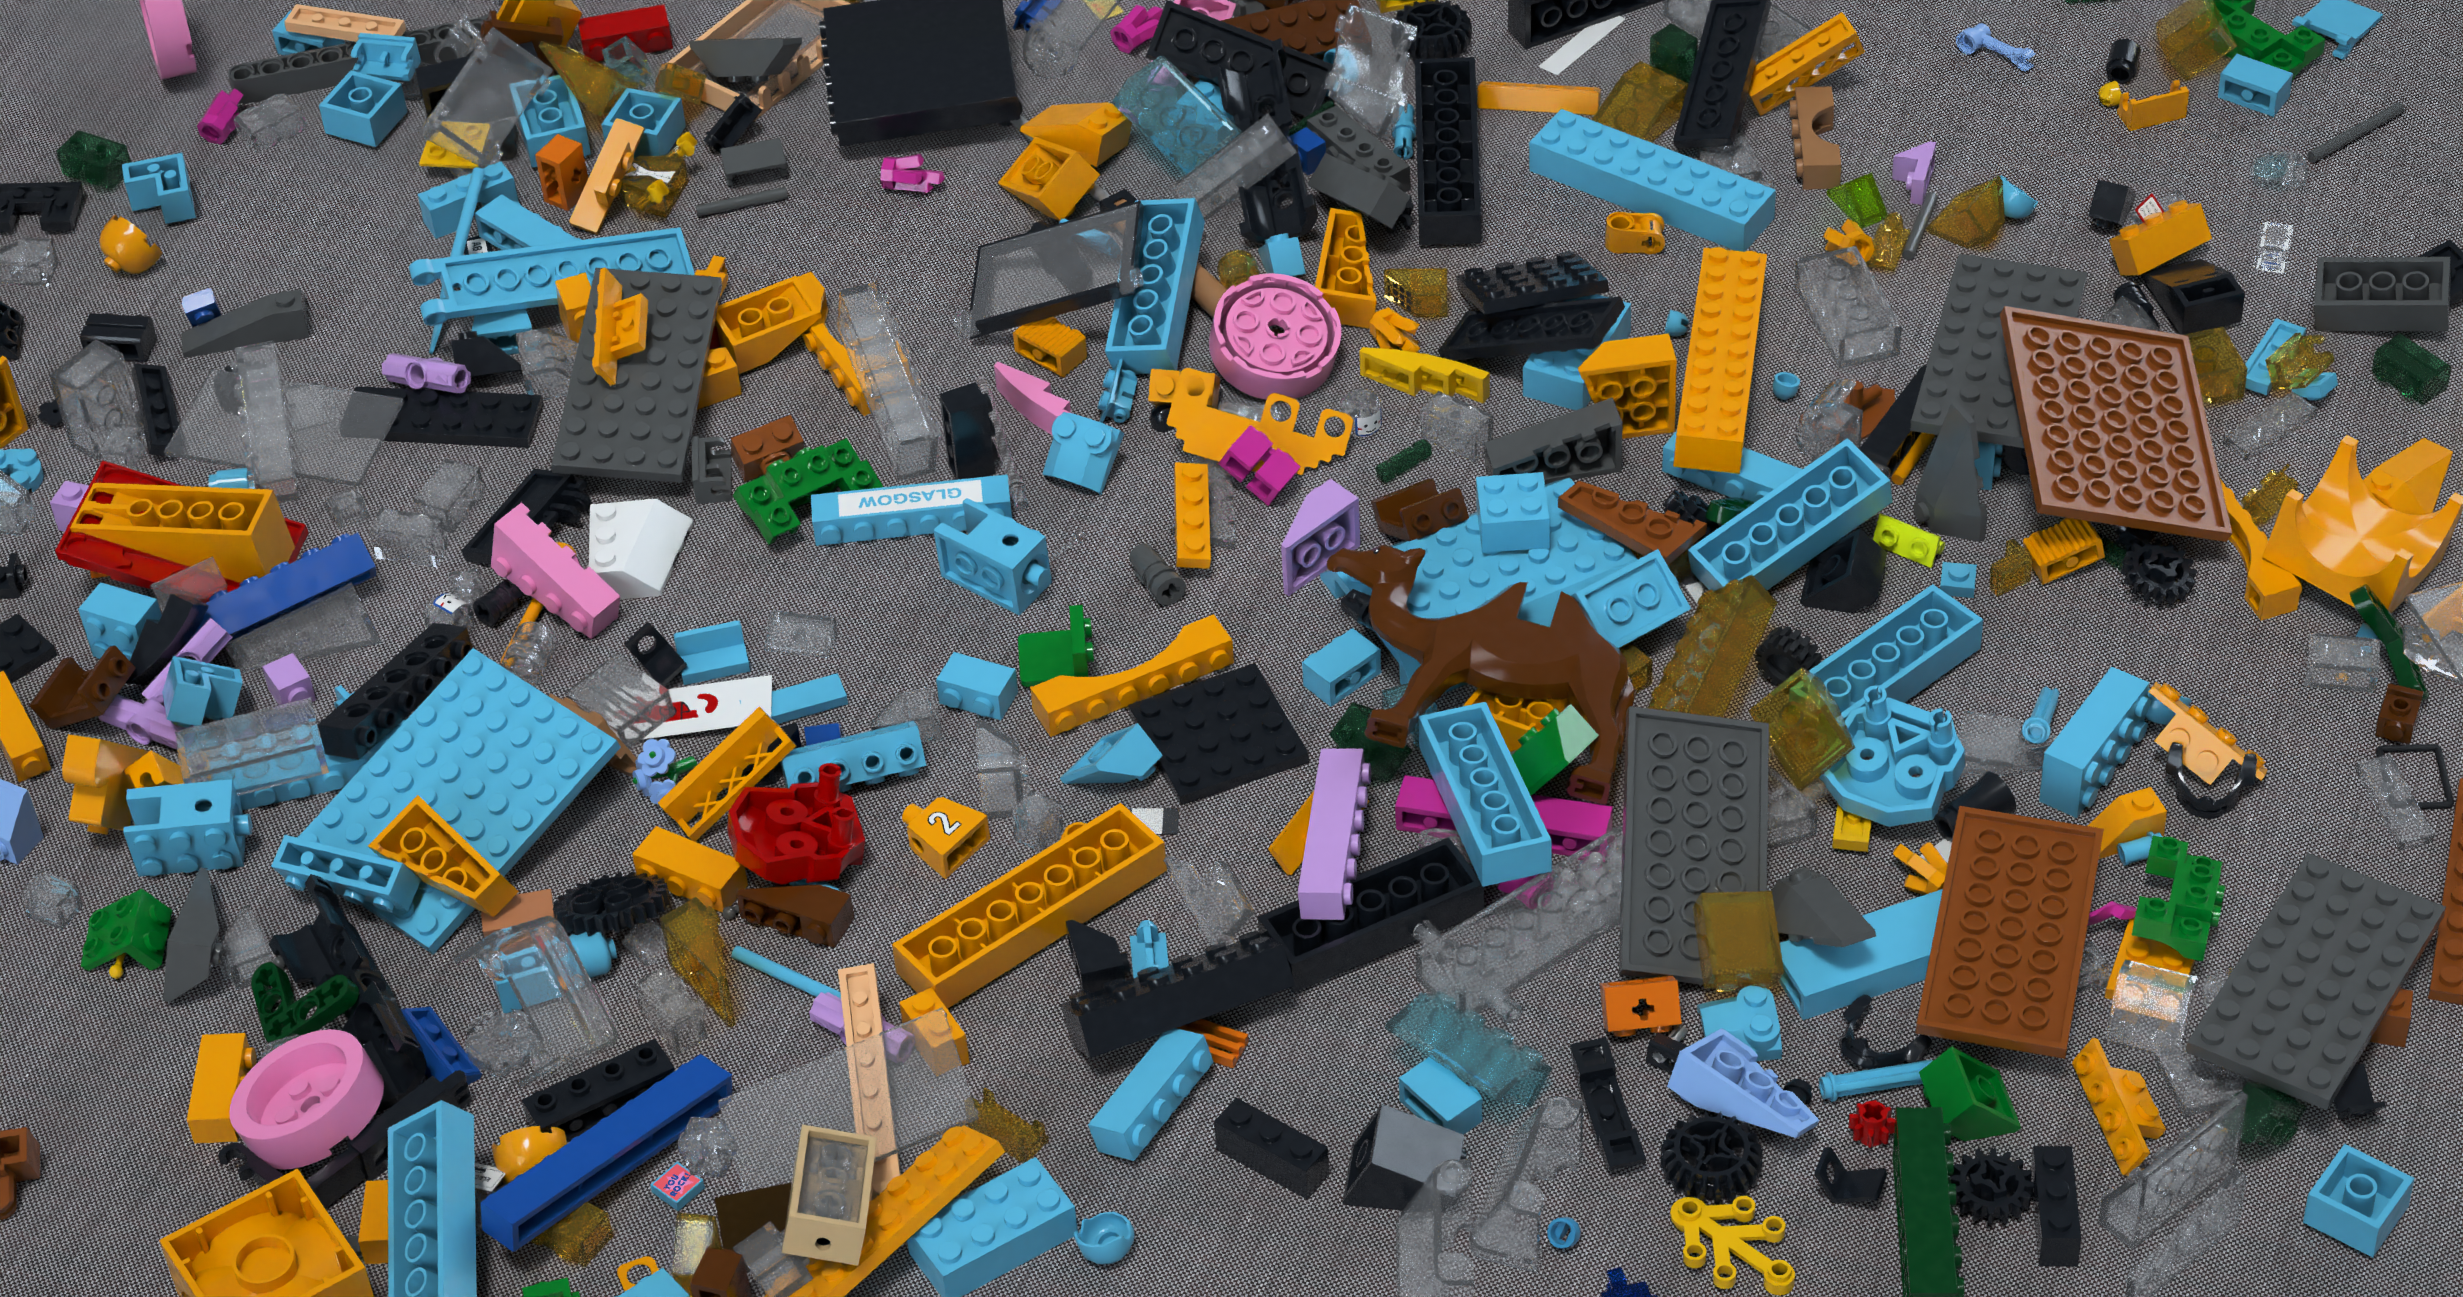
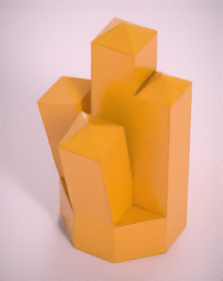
M1850 219L1846 220L1841 227L1846 235L1830 227L1827 228L1823 236L1828 240L1825 250L1856 266L1870 260L1875 250L1872 237L1866 235L1856 222Z
M1389 307L1375 312L1369 321L1370 334L1377 339L1380 348L1398 350L1397 347H1399L1403 351L1416 353L1420 350V347L1417 345L1418 341L1410 335L1416 334L1420 324L1400 316Z
M1931 842L1923 844L1919 849L1928 862L1902 844H1899L1894 849L1893 855L1920 876L1909 874L1905 879L1904 884L1909 891L1926 895L1943 889L1948 863Z

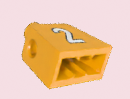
M944 797L936 798L925 809L912 803L906 807L902 814V821L908 824L907 832L911 850L945 879L990 840L988 817L986 814Z

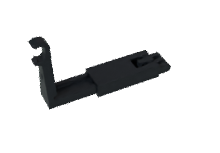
M461 1070L455 1071L441 1082L434 1076H431L368 1124L352 1141L350 1139L347 1140L348 1149L306 1180L324 1208L329 1207L362 1180L373 1181L388 1169L389 1127L440 1100L460 1109L470 1103L471 1095L465 1073ZM241 1143L226 1145L218 1154L221 1165L229 1164L234 1158H240L245 1162L238 1169L241 1181L252 1177L262 1187L283 1176V1174L261 1160Z

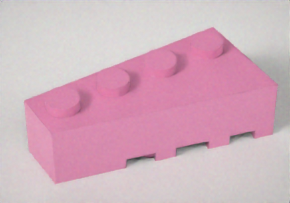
M521 502L494 524L491 568L499 576L508 579L519 587L524 594L533 597L543 604L549 612L557 614L568 622L574 630L582 632L590 639L594 638L618 618L620 595L590 567L583 569L575 556L576 553L567 545L561 548L549 537L552 531L543 522L537 525L527 516L530 510Z

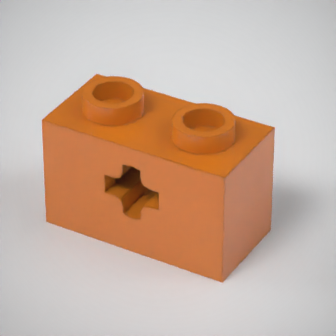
M557 134L535 154L544 202L569 211L577 204L587 183L588 174L582 143Z
M1673 976L1599 983L1603 1026L1608 1032L1613 1031L1616 1037L1635 1035L1636 1029L1650 1028L1652 1033L1672 1031V1025L1682 1024L1678 980ZM1642 999L1649 1007L1644 1008L1643 1015L1639 1016L1635 1010H1632V1007L1638 1006L1639 1000Z

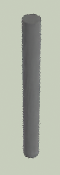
M2397 102L2307 153L2308 160L2311 163H2315L2401 115L2405 111L2403 104Z

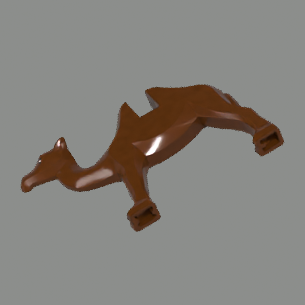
M1381 545L1367 551L1343 548L1329 557L1327 568L1330 571L1343 572L1372 589L1368 613L1372 627L1377 634L1421 664L1409 680L1402 698L1394 707L1371 711L1365 729L1367 738L1400 748L1405 747L1407 737L1413 731L1418 721V716L1424 713L1450 687L1461 682L1468 683L1484 691L1515 698L1539 700L1567 699L1599 735L1589 744L1590 763L1578 766L1571 771L1567 792L1574 797L1602 805L1607 804L1615 774L1616 760L1622 752L1626 712L1629 706H1633L1636 690L1628 675L1627 660L1622 652L1597 632L1591 619L1574 597L1561 591L1550 627L1518 619L1528 582H1519L1508 586L1496 596L1469 612L1450 617L1421 618L1411 614L1407 608V600L1414 586L1417 568L1425 555L1424 549L1416 548L1404 552L1386 545Z

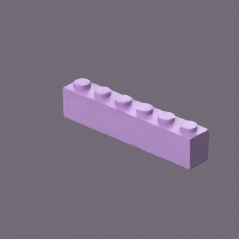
M1321 749L1298 887L1301 919L1344 920L1346 905H1352L1353 884L1350 883V880H1356L1357 861L1354 856L1360 855L1361 847L1360 834H1357V832H1363L1364 812L1361 808H1367L1368 791L1367 787L1364 786L1371 783V764L1365 763L1363 749Z

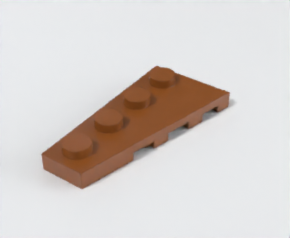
M1578 481L1558 497V508L1643 556L1659 549L1667 566L1706 534L1707 523L1695 520L1692 524L1680 520V514L1667 510L1665 514L1648 509V503L1639 500L1626 502L1619 499L1618 493L1582 481Z

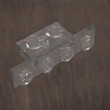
M1167 855L1163 861L1170 871L1169 877L1181 891L1184 897L1183 903L1192 911L1197 920L1196 926L1198 930L1205 935L1210 946L1218 943H1225L1226 946L1236 943L1233 936L1250 919L1255 911L1228 863L1217 860L1200 879L1191 863Z

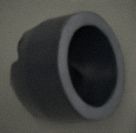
M1158 404L1152 409L1150 421L1151 427L1155 431L1168 432L1175 428L1168 426L1166 423L1171 408L1170 405Z

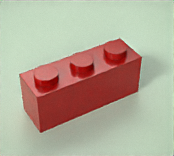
M665 4L581 18L578 21L586 64L673 49Z

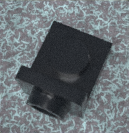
M10 553L8 566L0 567V599L20 598L22 586L27 584V567L25 564L21 565L18 553Z

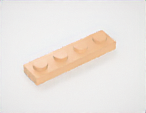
M299 4L294 6L284 21L286 31L354 42L358 41L360 33L402 36L406 31L404 20Z

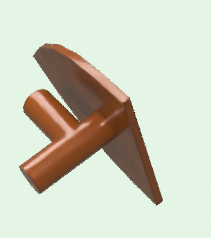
M1854 381L1851 383L1849 391L1829 397L1817 404L1816 407L1857 440L1862 441L1871 434L1895 402V389L1881 388L1878 384L1864 388L1862 382Z

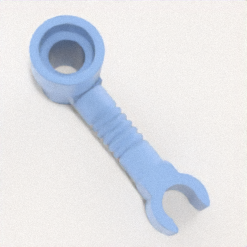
M1979 23L1973 28H1966L1956 37V45L1964 54L1970 55L1978 49L1986 47L2011 59V62L2021 71H2027L2034 66L2025 60L2035 55L2033 50L2029 48H2014L1991 37L1989 27L1983 23Z

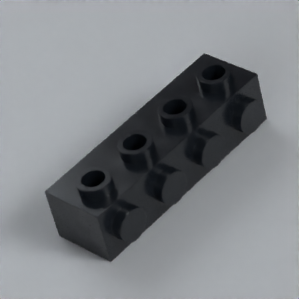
M655 1038L522 1099L527 1124L529 1127L540 1126L541 1133H552L551 1126L558 1127L565 1131L566 1140L569 1142L574 1137L580 1136L596 1125L601 1119L620 1109L629 1100L636 1098L651 1088L654 1083L673 1073L675 1068Z

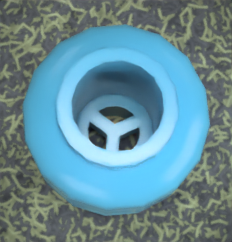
M601 931L591 936H588L587 932L579 935L572 934L568 937L566 946H562L569 973H573L579 980L607 974L612 966L611 960L617 958L616 947L612 937L606 939L601 934Z

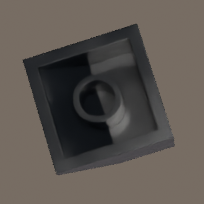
M1858 529L1838 540L1809 561L1800 603L1804 607L1854 613L1863 607L1871 606L1876 602L1880 594L1879 589L1885 571L1884 566L1887 552L1862 529Z

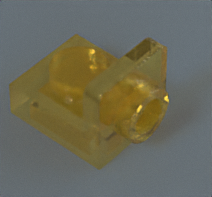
M2014 539L2006 541L2005 558H2001L1991 564L1989 589L1997 597L2031 580L2032 556L2026 548L2020 546Z

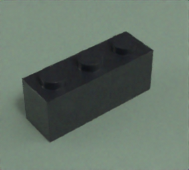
M976 382L939 393L947 462L955 479L995 475L994 461L998 460V453L992 441V437L996 433L994 424L989 417V413L993 412L989 395L987 393L983 394Z
M1235 1098L1214 1121L1217 1151L1307 1200L1329 1176L1327 1146L1238 1098Z
M2033 1146L2031 1182H2034L2032 1202L2038 1266L2078 1267L2081 1230L2072 1146Z

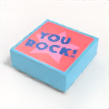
M679 1162L672 1165L650 1184L652 1193L677 1211L682 1209L705 1189L703 1179Z

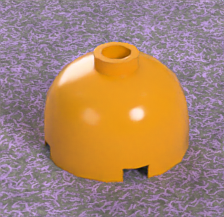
M116 214L112 216L101 231L99 239L100 248L106 256L103 262L116 273L123 270L130 274H140L150 269L163 253L155 243L151 247L147 244V235L125 218L121 216L118 218Z
M531 1126L508 1132L499 1137L500 1145L497 1146L493 1143L492 1152L496 1168L505 1173V1176L502 1178L503 1181L507 1184L510 1183L518 1175L525 1173L540 1163L546 1156L567 1144L565 1131L551 1126L552 1133H541L540 1126Z

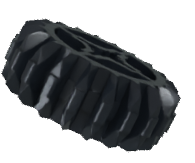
M1425 0L1422 3L1414 1L1413 6L1405 5L1404 10L1398 11L1397 17L1393 19L1392 41L1397 49V53H1403L1404 59L1412 58L1414 63L1415 59L1459 58L1460 53L1466 52L1467 46L1470 45V40L1472 39V24L1467 16V12L1460 10L1459 5L1451 6L1450 1L1444 3L1439 0Z
M1705 1111L1702 1118H1696L1690 1113L1687 1123L1678 1120L1675 1129H1668L1666 1140H1663L1661 1145L1660 1167L1662 1172H1664L1666 1183L1672 1184L1675 1194L1685 1192L1684 1195L1686 1197H1697L1704 1203L1706 1200H1714L1716 1205H1719L1721 1199L1725 1198L1733 1204L1736 1194L1746 1196L1748 1189L1755 1187L1758 1176L1762 1172L1763 1162L1761 1160L1763 1150L1761 1145L1758 1144L1757 1133H1750L1748 1123L1738 1125L1736 1116L1727 1120L1724 1119L1721 1111L1716 1117H1709Z

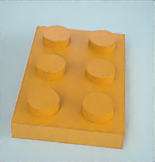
M2135 917L2129 919L2106 987L2105 998L2178 1016L2195 960L2184 958L2177 950L2162 942L2133 936L2132 930Z

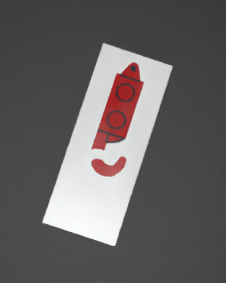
M772 675L608 697L607 725L622 742L737 727L759 706L771 717Z

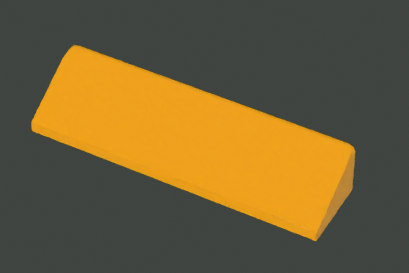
M1482 81L1478 86L1477 106L1482 109L1558 113L1560 109H1564L1574 114L1596 115L1599 109L1601 89L1600 87Z

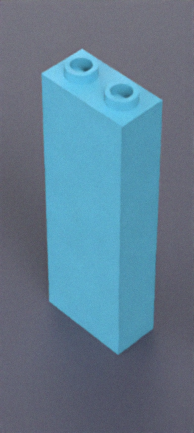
M1943 889L1862 915L1875 929L1876 937L1846 947L1814 944L1813 939H1803L1799 942L1790 941L1789 939L1772 945L1771 970L1802 1020L1851 1005L1862 995H1868L1872 998L1925 980Z

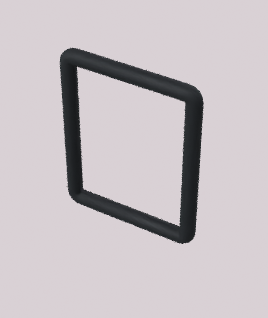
M2413 744L2382 745L2377 747V759L2387 804L2390 809H2446L2454 805L2442 749L2439 745ZM2435 751L2446 801L2395 803L2383 752Z

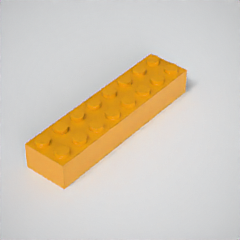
M1119 803L894 942L892 949L896 973L917 993L932 987L948 1009L1067 934L1066 921L1075 920L1083 924L1167 871L1165 842L1122 803Z

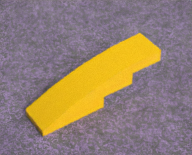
M1362 347L1359 351L1360 375L1414 397L1421 389L1447 400H1450L1455 393H1458L1483 404L1490 397V372L1429 354L1397 349Z

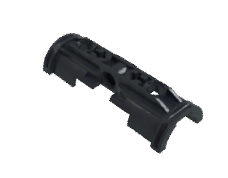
M1281 38L1271 42L1273 56L1268 61V66L1249 74L1229 71L1220 64L1210 68L1212 79L1219 84L1223 109L1234 117L1238 143L1245 145L1253 142L1256 161L1243 166L1247 189L1243 186L1238 187L1244 215V222L1240 223L1239 226L1241 235L1245 239L1261 245H1265V240L1270 239L1271 236L1288 233L1289 238H1300L1313 228L1318 217L1315 198L1313 194H1307L1297 144L1292 145L1289 137V126L1292 125V116L1283 73L1287 57ZM1275 103L1274 108L1269 113L1262 114V110L1267 104ZM1282 177L1285 188H1282L1279 184ZM1293 198V202L1289 207L1280 209L1281 203L1285 199Z
M310 874L305 885L320 911L313 925H306L289 934L274 935L269 942V946L274 955H281L291 976L297 983L313 981L317 988L336 975H344L358 986V999L350 1009L344 1012L348 1021L341 1031L350 1033L360 1042L383 1077L384 1092L376 1113L392 1107L420 1085L426 1072V1058L383 974L375 965L356 928L346 920L341 911L338 899L330 884L323 878Z

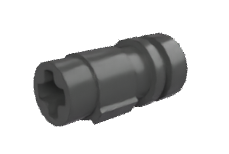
M1142 543L1133 548L1129 555V561L1135 569L1133 572L1142 584L1148 588L1159 604L1171 605L1180 600L1185 593L1186 583L1175 569L1168 566L1151 545Z

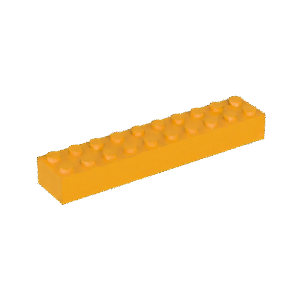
M1720 247L1703 249L1676 433L1673 467L1740 474L1767 254L1755 251L1726 250Z

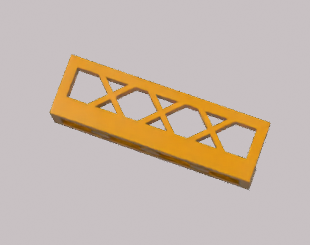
M1843 12L1755 65L1748 95L1760 116L1795 96V87H1809L1865 53L1857 32ZM1852 43L1854 44V47L1850 48L1844 53H1841V51L1845 47ZM1822 61H1826L1823 66L1819 67L1818 69H1815L1816 65H1818ZM1796 77H1799L1797 82L1793 83L1792 85H1788L1790 81H1792ZM1770 93H1773L1771 98L1767 99L1763 103L1760 102L1762 98L1766 97Z
M759 706L673 787L658 804L679 824L692 841H696L731 808L744 787H754L796 745L783 729ZM779 737L783 742L773 752L767 753L768 746ZM749 764H754L753 770L747 776L741 777L743 770ZM724 788H729L727 795L722 800L716 801L717 794ZM698 812H703L702 819L691 827L688 822Z

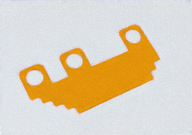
M1185 368L1181 371L1166 423L1168 426L1177 429L1176 438L1184 440V452L1220 462L1233 443L1252 425L1256 430L1263 432L1273 443L1271 446L1273 449L1277 450L1279 448L1283 452L1288 453L1301 466L1296 474L1302 475L1305 467L1317 468L1320 460L1330 462L1334 454L1339 456L1345 455L1353 426V418L1349 414L1332 409L1323 410L1320 414L1315 436L1310 437L1293 432L1300 407L1296 399L1277 393L1270 394L1267 397L1261 421L1259 422L1207 407L1213 385L1212 376L1191 368ZM1198 376L1204 381L1205 389L1201 395L1194 397L1185 392L1184 382L1188 377ZM1284 401L1289 404L1291 416L1288 420L1279 422L1273 419L1270 409L1275 402ZM1339 417L1343 420L1345 431L1341 436L1331 437L1325 432L1324 424L1328 418ZM1261 460L1252 471L1257 472L1265 462Z

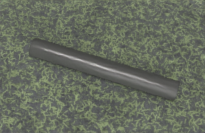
M786 187L699 204L695 205L697 216L702 217L788 199Z
M1928 192L1923 200L1902 252V257L1906 260L1914 258L1938 199L1937 194L1934 192Z

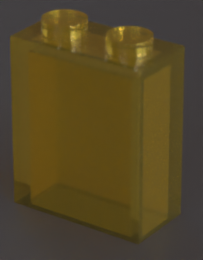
M1772 891L1701 893L1693 906L1704 989L1716 988L1719 992H1730L1750 985L1760 986L1768 990L1775 987L1784 974Z

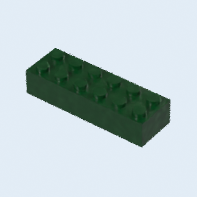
M1896 1107L1892 1162L1903 1297H1964V1278L1959 1277L1958 1271L1962 1266L1961 1246H1956V1238L1959 1237L1958 1214H1954L1953 1207H1956V1185L1951 1184V1178L1948 1177L1953 1176L1954 1172L1953 1153H1948V1147H1945L1951 1145L1950 1123H1943L1942 1107Z

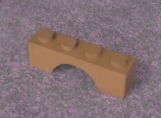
M1832 86L1795 87L1794 100H1789V118H1795L1791 119V137L1797 138L1793 139V156L1799 157V159L1795 160L1796 177L1802 178L1803 190L1840 189L1841 157L1839 145L1818 137V135L1826 131L1833 130L1834 100Z

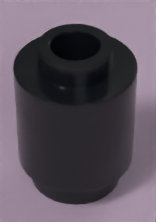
M2119 39L2112 43L2106 65V72L2111 81L2124 84L2135 76L2141 54V49L2136 42L2129 39Z

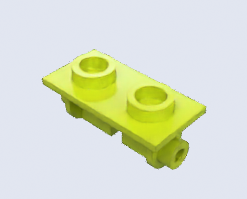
M1882 513L1879 514L1873 540L1885 550L1932 568L1936 554L1941 555L1945 548V542L1941 541V537Z

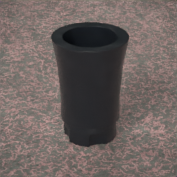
M1987 771L1970 788L1945 805L1944 809L1935 815L1934 821L1942 837L1952 842L1959 806L2014 814L2016 812V801L2008 785L1997 774Z

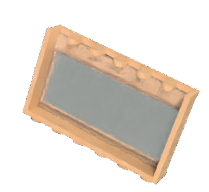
M746 0L695 41L706 39L802 37V45L798 54L781 74L769 75V81L751 82V76H745V81L728 82L727 77H715L689 45L665 64L668 86L670 89L676 88L725 112L734 102V97H738L740 93H743L751 102L762 109L755 119L757 120L824 65L823 59L827 58L823 57L821 40L825 39L821 38L819 21H824L823 8L849 5L851 3L844 0Z

